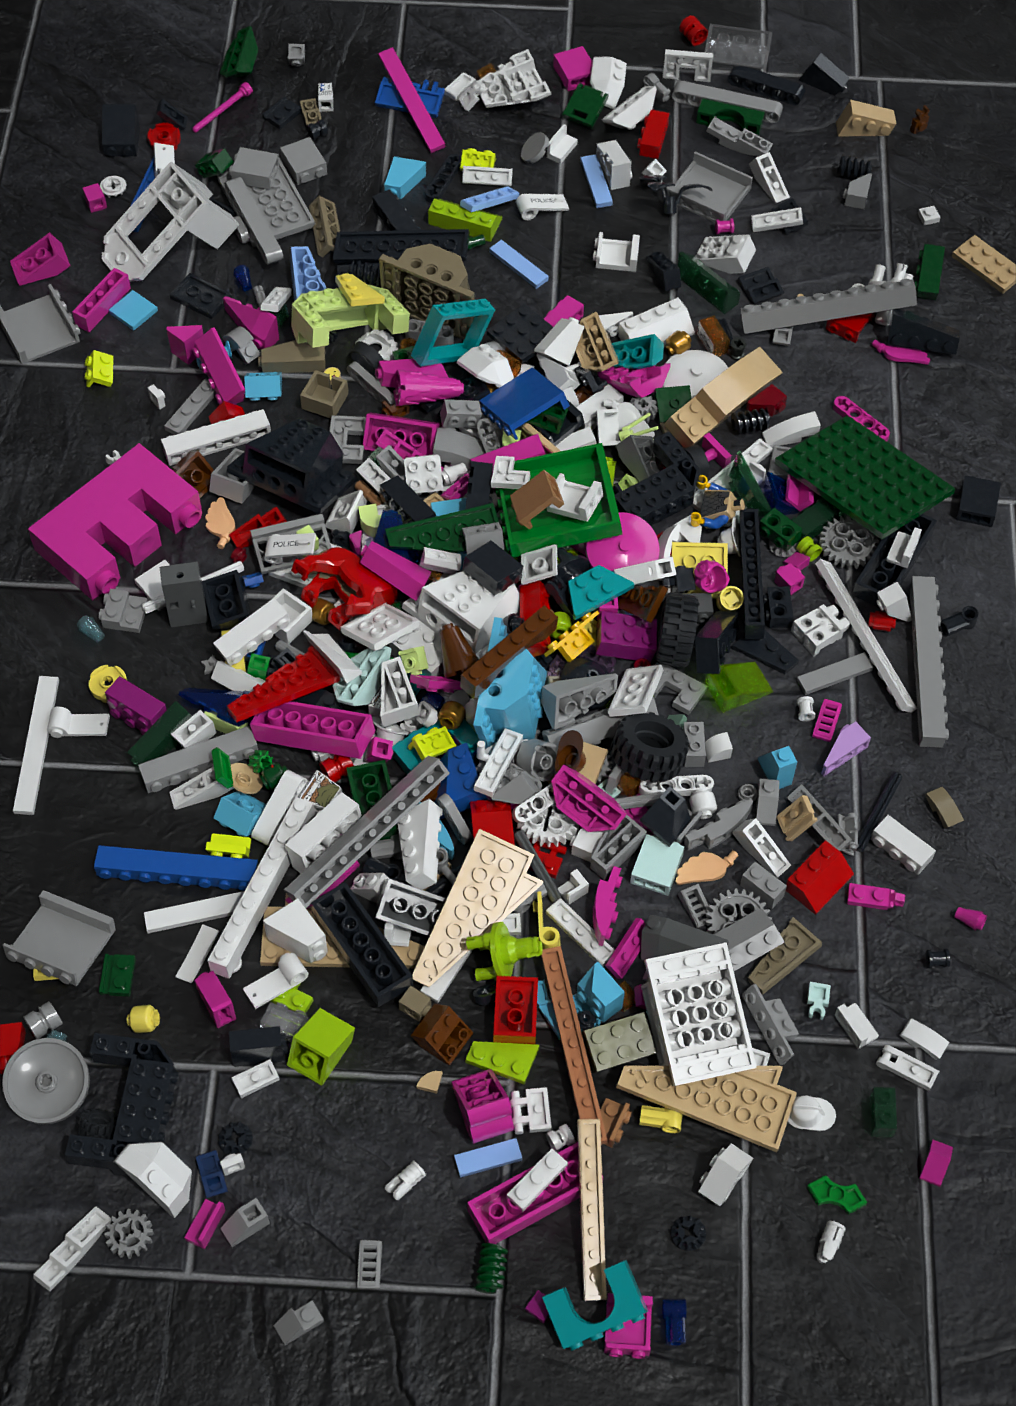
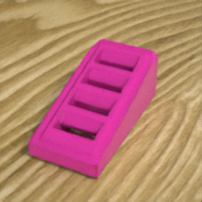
M828 699L823 700L812 737L831 742L842 708L841 703ZM823 714H824V715H827V716L834 717V719L829 718V717H826V716H823ZM820 728L826 731H830V733H825L819 731L818 729Z

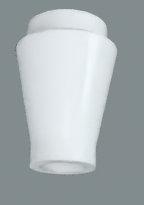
M462 462L443 468L442 481L444 484L451 485L468 472L465 464Z

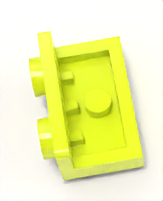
M93 350L91 355L87 356L85 360V366H87L84 377L86 387H91L93 382L110 387L113 383V356Z
M213 833L211 835V842L206 843V851L211 856L223 857V855H228L232 858H249L251 838Z

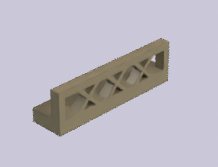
M318 196L309 205V209L315 221L313 230L319 256L324 257L330 250L334 252L335 245H333V242H336L337 232H340L335 203Z

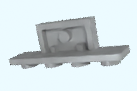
M753 984L742 994V997L778 1064L784 1065L794 1056L787 1040L794 1039L799 1033L781 1000L765 1001L757 985Z

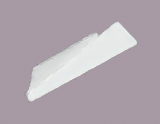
M303 631L308 642L313 645L346 683L362 674L361 669L355 666L353 661L329 634H311L309 631Z

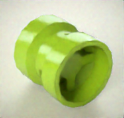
M809 536L803 538L796 548L799 553L810 557V562L814 561L822 552V548L818 544H814L813 539Z

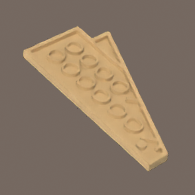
M481 829L478 830L412 973L414 981L430 987L469 951L466 945V941H469L466 939L467 937L481 936L484 933L490 932L495 922H501L543 884L542 880L527 874L534 854Z

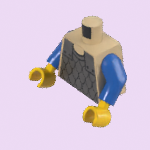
M704 475L699 476L698 480L704 483L697 481L698 489L708 488V490L704 491L701 514L698 512L691 514V525L697 527L702 524L707 529H719L723 525L731 523L736 511L744 510L745 504L743 499L737 500L730 490L713 482L708 483V479Z

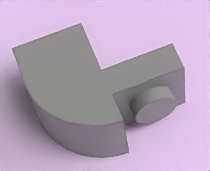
M241 326L222 337L225 342L229 341L231 352L236 350L245 365L261 355L252 341L254 339L252 335Z

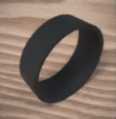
M358 341L350 352L353 362H357L373 377H376L375 370L378 369L379 361H384V359L372 346Z

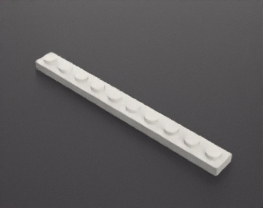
M820 559L815 563L819 569V575L825 579L826 587L833 593L836 604L844 612L843 616L851 623L852 631L861 640L860 644L868 652L870 662L876 666L879 677L885 681L887 691L895 698V704L901 711L912 713L917 707L831 562Z

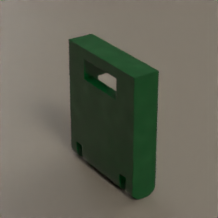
M579 83L563 112V118L592 129L608 100L609 94L605 93L603 95L602 91L587 85L583 87V84ZM575 111L581 112L588 116L586 117V119L575 116Z

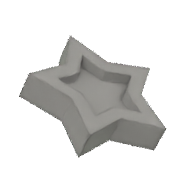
M213 655L209 660L201 661L205 667V675L213 673L216 663L219 661Z

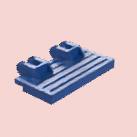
M383 77L375 100V106L408 112L393 82L389 83L390 78ZM424 80L422 89H420L421 84L412 82L430 117L437 118L445 89L439 88L436 81H434L431 91L427 90L429 80Z

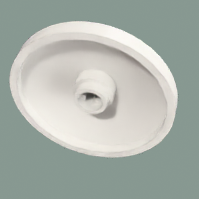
M688 350L682 354L672 356L666 362L670 363L671 367L662 388L690 385L691 397L693 399L704 386L728 369L723 360L712 353L701 350Z

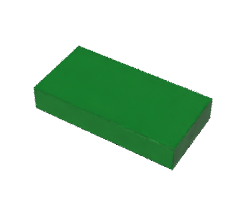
M216 747L211 750L215 778L229 789L233 786L230 758L225 752Z

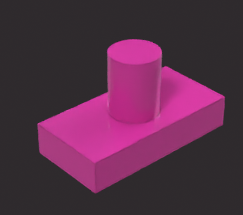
M710 433L704 435L702 448L706 451L704 453L708 462L714 459L724 469L730 464L732 455Z

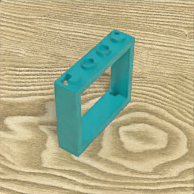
M486 299L432 305L411 356L419 366L457 361L471 348L479 346L495 312L494 307ZM475 316L463 343L433 347L445 320Z

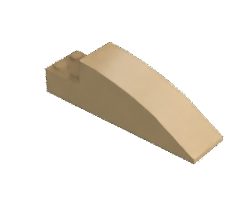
M758 347L704 386L692 400L675 412L666 421L664 426L684 448L693 446L703 439L704 435L714 430L783 372L762 348Z

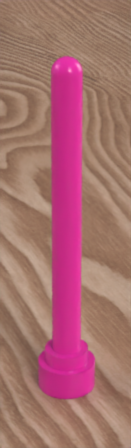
M247 82L241 84L237 93L192 128L193 131L198 132L241 97H248L252 94L251 86Z

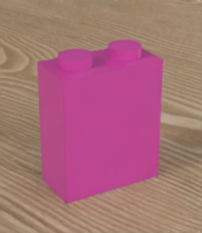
M583 46L554 54L553 66L567 91L575 90L579 83H582L583 87L591 85L592 61Z

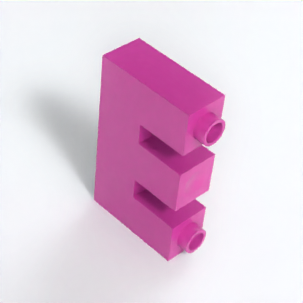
M139 443L29 527L28 531L34 550L93 601L100 594H108L110 589H115L120 579L115 557L101 546L102 544L107 543L135 567L162 546L157 524L144 514V511L147 510L176 535L184 527L191 528L199 522L202 516L199 492Z

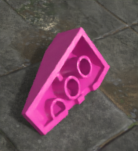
M226 296L223 298L225 311L238 327L245 328L254 338L252 341L258 349L271 347L279 340L277 317L261 310L260 307L254 309L251 304L245 306L238 300Z

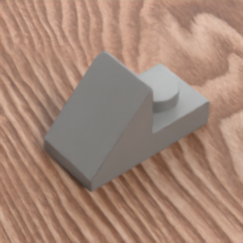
M310 1301L296 1311H293L292 1308L289 1309L274 1327L284 1345H287L323 1323L324 1319L314 1302Z

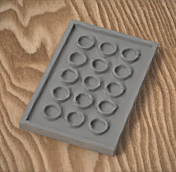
M280 158V166L271 189L246 185L276 240L313 228L315 225L312 215ZM229 171L217 175V180L237 216H240L224 182L232 180V176L229 174ZM249 233L250 242L253 245V247H256V244Z

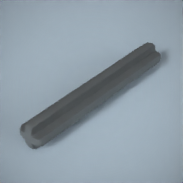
M523 830L514 834L516 842L521 849L534 854L530 866L537 878L543 881L551 902H556L561 898V894Z

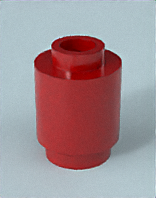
M870 612L869 627H873L874 630L891 632V628L895 629V617L889 616L887 612Z

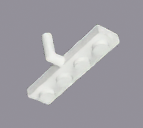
M505 728L491 755L485 753V742L478 741L476 756L479 760L487 763L474 785V791L493 797L523 740L522 734Z

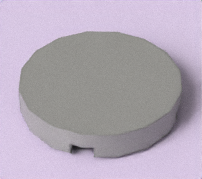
M541 132L532 135L522 148V159L527 163H535L540 160L546 152L545 148L549 146L548 137Z

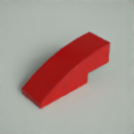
M274 507L262 517L257 514L230 533L229 536L236 547H248L253 545L250 530L284 523L287 520L281 511Z

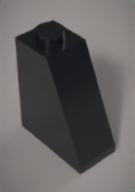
M820 53L798 80L835 96L839 91L842 93L848 86L846 82L850 77Z

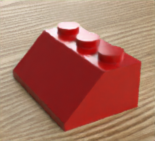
M825 840L787 879L785 891L816 915L853 877L854 873L843 854Z

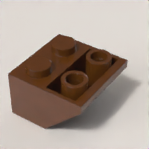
M434 1004L411 1037L422 1049L445 1064L450 1065L473 1032L450 1006Z

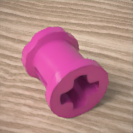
M733 218L726 221L715 220L716 234L719 235L723 232L734 233Z

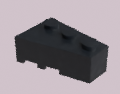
M471 461L465 510L492 503L493 497H489L490 494H493V488H491L492 463Z

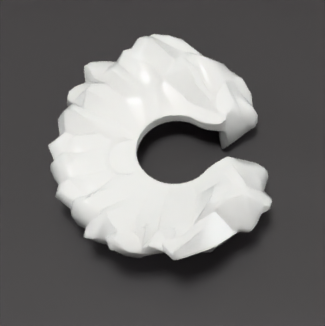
M374 329L371 332L365 333L355 342V344L358 341L369 345L373 343L380 344L382 349L378 353L383 357L384 361L393 360L392 351L398 350L394 337L384 330Z

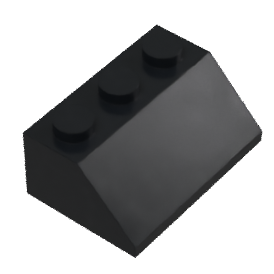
M237 570L202 581L213 629L231 630L251 615L244 583Z

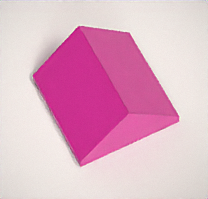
M202 325L167 327L171 353L189 365L196 359L193 353L194 342L203 335Z

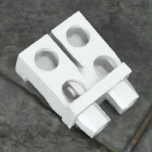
M823 604L819 609H815L793 622L791 632L814 657L821 649L841 639L843 633L849 628L850 622L846 617L840 620L836 618L839 611L835 605L826 607Z

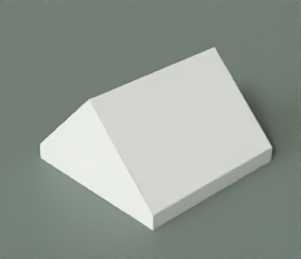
M358 490L339 497L325 527L332 530L338 529L343 532L348 531L352 534L360 518L358 506H364L363 491Z

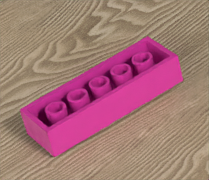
M292 701L255 715L250 723L256 741L361 759L375 733V727L370 714Z
M578 1142L558 1152L568 1162V1166L523 1212L507 1198V1194L533 1167L467 1202V1211L486 1243L497 1244L580 1198Z

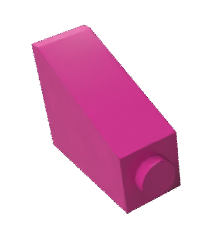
M214 971L199 975L195 979L197 990L217 1028L236 1020L232 1001Z

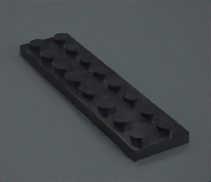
M469 229L337 232L333 262L334 264L352 263L354 259V263H357L359 260L361 263H379V258L382 254L398 260L406 249L426 244L441 247L444 250L461 256L462 261H466L470 232Z

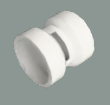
M566 1124L560 1126L556 1131L552 1130L546 1133L551 1148L556 1152L562 1150V1147L565 1145L570 1146L575 1143L573 1134Z

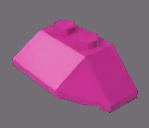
M565 765L561 767L551 781L556 807L588 832L615 830L628 814L613 797L583 774Z

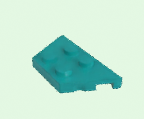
M600 565L568 581L567 586L574 620L633 589L634 582Z

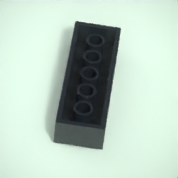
M921 514L882 539L855 582L852 595L880 608L877 604V600H879L877 592L896 582L901 587L932 536L937 520ZM914 528L922 530L907 568L886 560L899 531L912 535Z
M346 882L311 902L312 914L378 1007L403 993L410 986H413L412 974Z

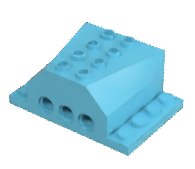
M494 617L488 652L509 635L507 634V626L504 625L502 618ZM528 649L517 655L499 673L491 685L479 695L473 726L479 740L485 742V749L498 742V738H500L505 728L522 734L523 740L535 739L538 719L542 718L543 707L541 706L542 686H545L547 671L538 663Z

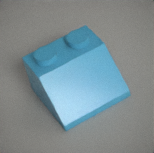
M282 372L247 373L244 376L245 397L250 398L251 401L260 400V397H267L268 400H277L278 397H281Z
M236 791L221 798L214 819L219 821L222 826L235 830L238 835L247 837L252 834L266 804L248 794Z

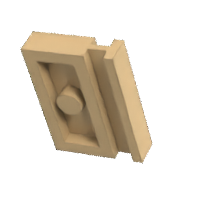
M800 796L777 815L780 827L787 836L786 841H793L818 821L814 817L815 812L808 796Z

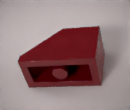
M771 384L747 402L746 410L751 412L752 409L758 411L759 408H767L769 416H774L785 409L787 396Z

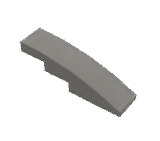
M801 784L787 798L793 803L802 795L808 796L815 812L814 817L818 819L812 826L827 842L841 851L852 839Z

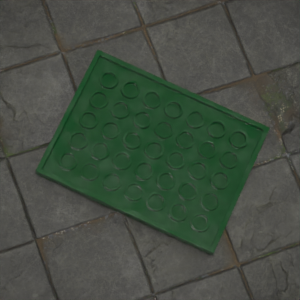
M849 416L843 417L777 456L774 462L880 539H884L953 495L955 488Z

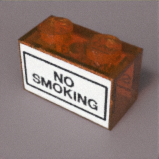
M715 315L699 320L697 335L707 351L717 357L727 354L730 339Z

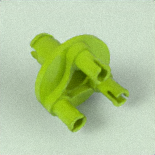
M495 922L492 925L491 932L484 933L481 936H469L466 938L469 940L466 941L468 950L479 948L480 951L489 950L493 966L476 968L475 977L477 981L490 979L496 981V976H512L513 966L519 959L538 957L543 952L542 941H538L539 937L517 939L510 935L507 926L503 922Z

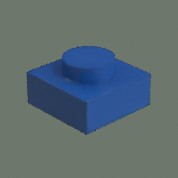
M260 572L242 576L244 585L249 586V588L257 587L261 582H264Z

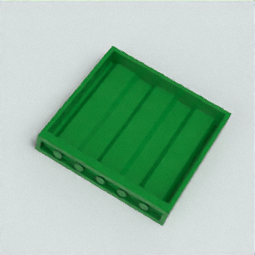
M602 443L517 460L513 469L530 471V480L545 470L555 479L562 473L566 481L591 487L594 481L601 482L603 497L588 522L548 512L547 508H545L530 520L533 527L528 529L517 522L516 512L511 506L510 495L518 489L495 488L497 497L501 496V499H498L499 509L503 510L500 516L502 524L506 523V526H502L504 536L508 537L505 543L507 551L511 550L512 557L521 556V554L556 544L557 548L623 535Z

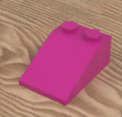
M51 233L45 235L10 261L20 286L57 276L70 266L62 243Z

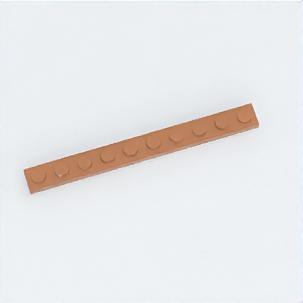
M561 946L543 949L541 955L578 1116L579 1119H600L601 1144H606L605 1128Z

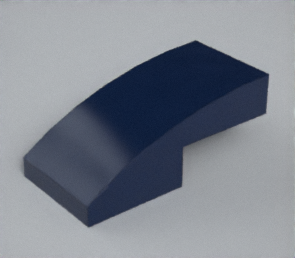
M217 1150L196 1156L206 1197L210 1198L228 1192Z

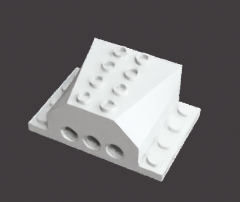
M461 570L460 572L456 571L454 575L444 573L429 585L422 587L417 601L409 598L403 603L402 608L439 636V631L443 630L442 626L453 623V626L458 625L478 659H481L488 651L494 617L504 620L509 614L515 613L520 616V595L515 584H512L504 592L501 591L494 596L465 571Z
M727 942L644 960L649 982L641 985L659 1066H669L673 1086L757 1068Z

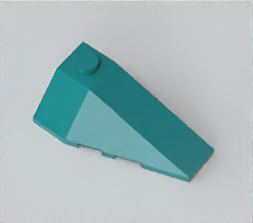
M655 334L612 343L619 360L618 364L614 365L615 367L642 369L654 366L663 359L664 343Z

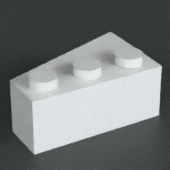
M397 657L382 662L380 717L383 727L420 715L418 703L401 658Z

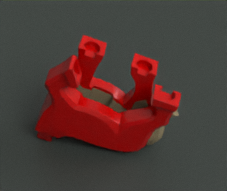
M330 548L321 551L318 555H307L301 560H294L291 571L295 574H301L303 581L308 578L309 574L318 573L310 584L302 590L301 599L309 606L314 608L319 593L328 589H334L336 594L345 602L330 609L328 621L339 630L350 618L369 614L371 610L384 603L391 605L398 598L399 593L395 586L361 564V558L345 548Z

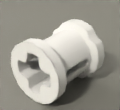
M809 696L798 698L796 703L800 711L799 720L811 721L815 719V712H813L812 707L814 703L813 698Z

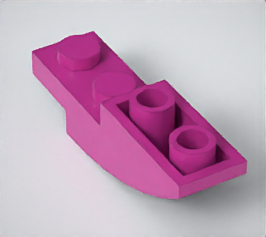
M613 866L608 882L600 879L594 900L593 926L598 945L603 946L605 939H610L613 930L610 928L611 923L615 924L619 913L615 911L617 903L614 901L617 893H614L615 888L619 889L623 877L619 876L621 868Z

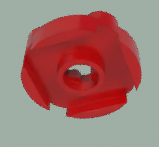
M159 123L155 125L156 128L148 131V141L152 150H154V143L172 145L174 150L178 148L177 145L181 141L179 129L174 128L173 124Z

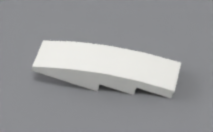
M217 661L211 679L241 695L249 694L253 691L254 686L257 684L262 685L266 682L259 677L251 676L241 669H235L223 661Z
M95 1206L65 1235V1240L50 1254L49 1260L34 1273L33 1279L50 1292L97 1241L107 1228L106 1225L112 1222L111 1217Z

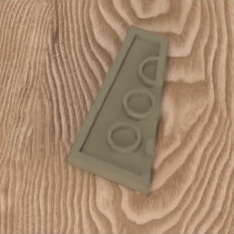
M794 917L790 920L787 928L780 934L785 943L769 951L748 977V982L751 985L756 984L762 995L822 947V942Z

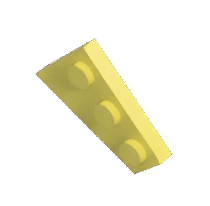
M345 273L336 276L335 282L350 306L384 303L385 297L353 274Z

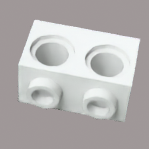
M370 458L356 469L379 495L381 493L380 484L391 479Z

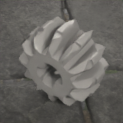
M651 396L631 398L630 403L638 409L641 416L647 413L651 414L645 419L647 424L650 420H654L658 410L656 400H652Z

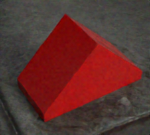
M223 401L209 416L211 424L219 421L235 418L236 416L245 415L243 407Z

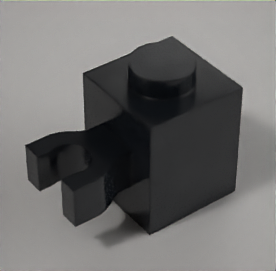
M686 566L675 567L676 575L662 578V580L658 581L659 586L671 587L672 593L687 594L696 590L693 568H686Z

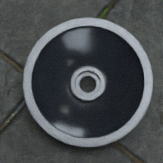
M576 658L571 662H567L562 668L560 681L607 675L609 672L596 661L587 658ZM613 694L600 704L595 703L588 709H598L605 706L611 700Z

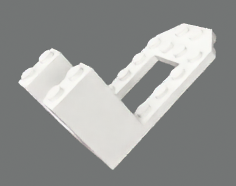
M170 161L104 236L105 252H102V260L110 270L116 268L128 274L129 282L142 281L187 230L218 249L240 224L231 214L208 200L213 193L205 184ZM161 201L174 218L149 247L141 253L128 236L153 207Z

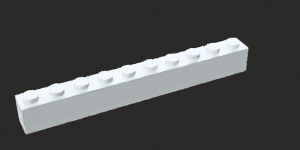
M295 797L208 959L210 971H214L215 974L230 979L291 863L285 844L316 816L313 802Z

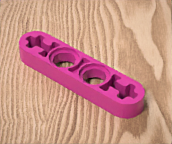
M838 396L835 398L833 409L842 417L849 416L862 425L864 423L872 424V427L868 429L885 441H888L890 432L884 425L847 397ZM855 412L859 417H852L850 413Z

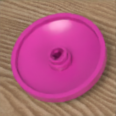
M620 512L619 517L623 535L586 542L585 554L586 558L590 561V568L592 569L600 565L614 572V569L658 560L660 548L657 535L652 527L642 518L630 513Z

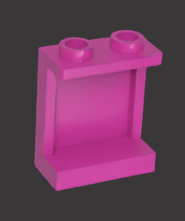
M608 1293L606 1319L614 1308L613 1293ZM642 1296L648 1312L644 1313V1319L635 1323L628 1320L623 1323L624 1328L613 1333L611 1329L605 1331L604 1353H609L611 1357H622L623 1354L632 1355V1358L644 1359L645 1356L650 1355L653 1296Z

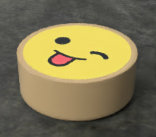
M330 367L324 371V373L330 375L331 385L332 376L341 378V372L338 368Z

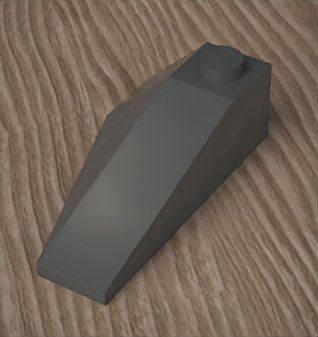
M630 435L617 444L616 448L618 456L640 482L662 471V466L658 464L657 456L653 453V437Z
M650 915L642 930L641 961L644 962V960L726 942L728 945L729 941L669 918Z

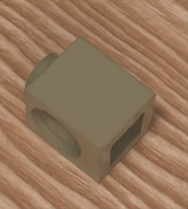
M412 986L408 988L399 1001V1010L418 1022H421L432 1008L431 998Z

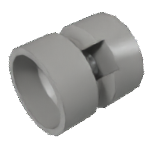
M49 1001L39 1007V1012L32 1011L23 1016L36 1039L46 1035L47 1029L53 1030L63 1024Z

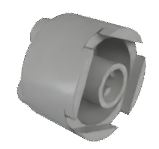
M539 739L523 741L519 746L516 765L540 781H549L554 774H557L555 770L557 746Z

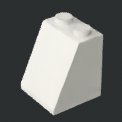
M299 899L294 900L263 920L266 937L269 941L291 953H295L309 963L315 960L319 961L328 953L325 934Z

